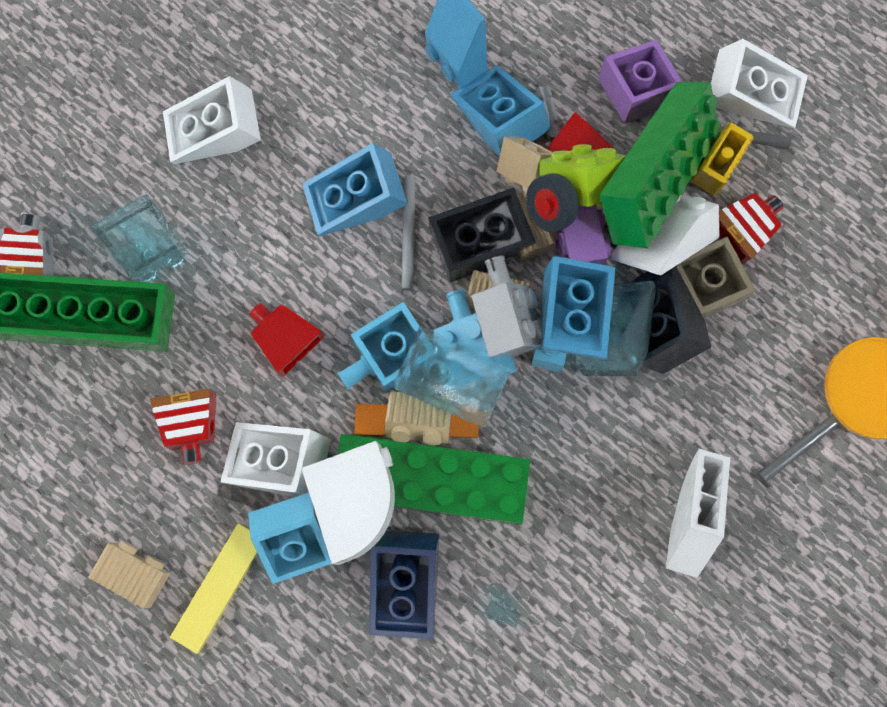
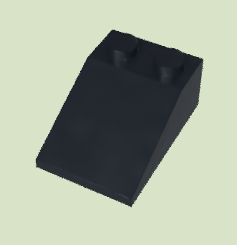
M514 187L428 217L429 230L449 282L470 276L474 270L480 272L486 269L485 261L488 259L493 261L492 258L497 256H504L506 259L536 243Z
M676 266L662 275L647 271L623 286L638 365L664 374L711 348L705 319Z

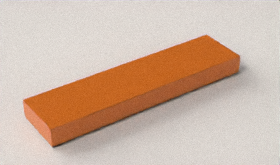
M356 404L354 435L385 436L388 404ZM452 406L449 438H478L479 406Z

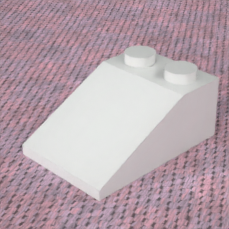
M741 39L719 49L711 86L713 95L717 99L716 107L725 112L796 128L808 75L750 42Z
M230 76L163 111L170 163L173 164L238 152L261 140L252 89Z
M680 195L671 215L667 216L661 226L660 233L654 237L648 249L618 245L611 254L612 260L658 275L664 274L719 238V204L707 202L701 197L691 198Z
M236 422L221 483L290 497L303 495L309 491L301 468L327 459L331 439L311 429Z

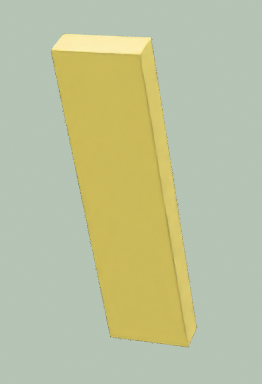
M239 523L236 525L170 636L171 639L196 654L200 653L258 554L251 541L250 529Z

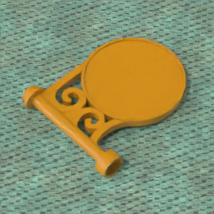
M864 338L848 344L833 357L825 375V396L833 415L849 431L869 439H887V338Z

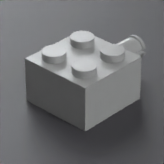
M504 256L493 257V261L491 259L486 260L485 265L487 266L493 287L473 294L471 297L489 357H513L542 347V320L539 319L536 311L538 301L534 291L527 285L511 282Z

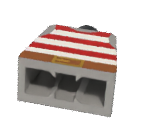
M22 214L19 228H2L0 230V273L54 276L53 238L46 232L38 230L40 217L32 214Z

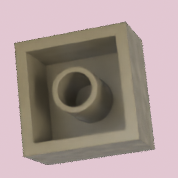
M728 237L707 245L676 265L704 319L746 301L756 291Z

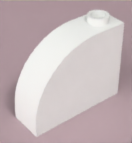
M377 441L301 468L332 564H343L369 551L381 539L391 521L395 503V490L389 467L393 466V461L388 448H382Z
M698 449L680 491L671 527L666 569L697 578L724 538L730 467L729 457Z

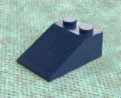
M386 530L381 539L370 549L369 635L419 639L434 638L439 534Z

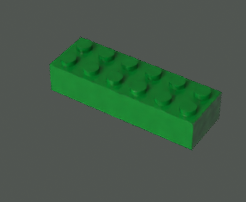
M676 82L600 193L601 203L613 244L648 249L654 237L660 233L661 226L667 216L671 215L680 195L684 194L688 182L697 173L701 161L708 155L711 145L719 137L721 123L717 120L716 116L717 99L713 95L711 82Z
M0 273V340L168 352L175 293L163 283Z
M341 434L337 455L377 441L382 448H388L393 461V466H390L389 470L395 490L394 508L515 525L523 524L530 459Z

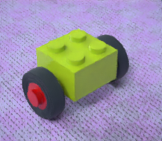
M580 144L573 146L571 151H555L551 157L539 160L540 177L531 182L526 194L527 209L533 222L544 231L557 232L569 227L575 221L579 205L590 207L598 203L602 204L600 193L626 155L616 153V149L613 148L592 150L591 145Z

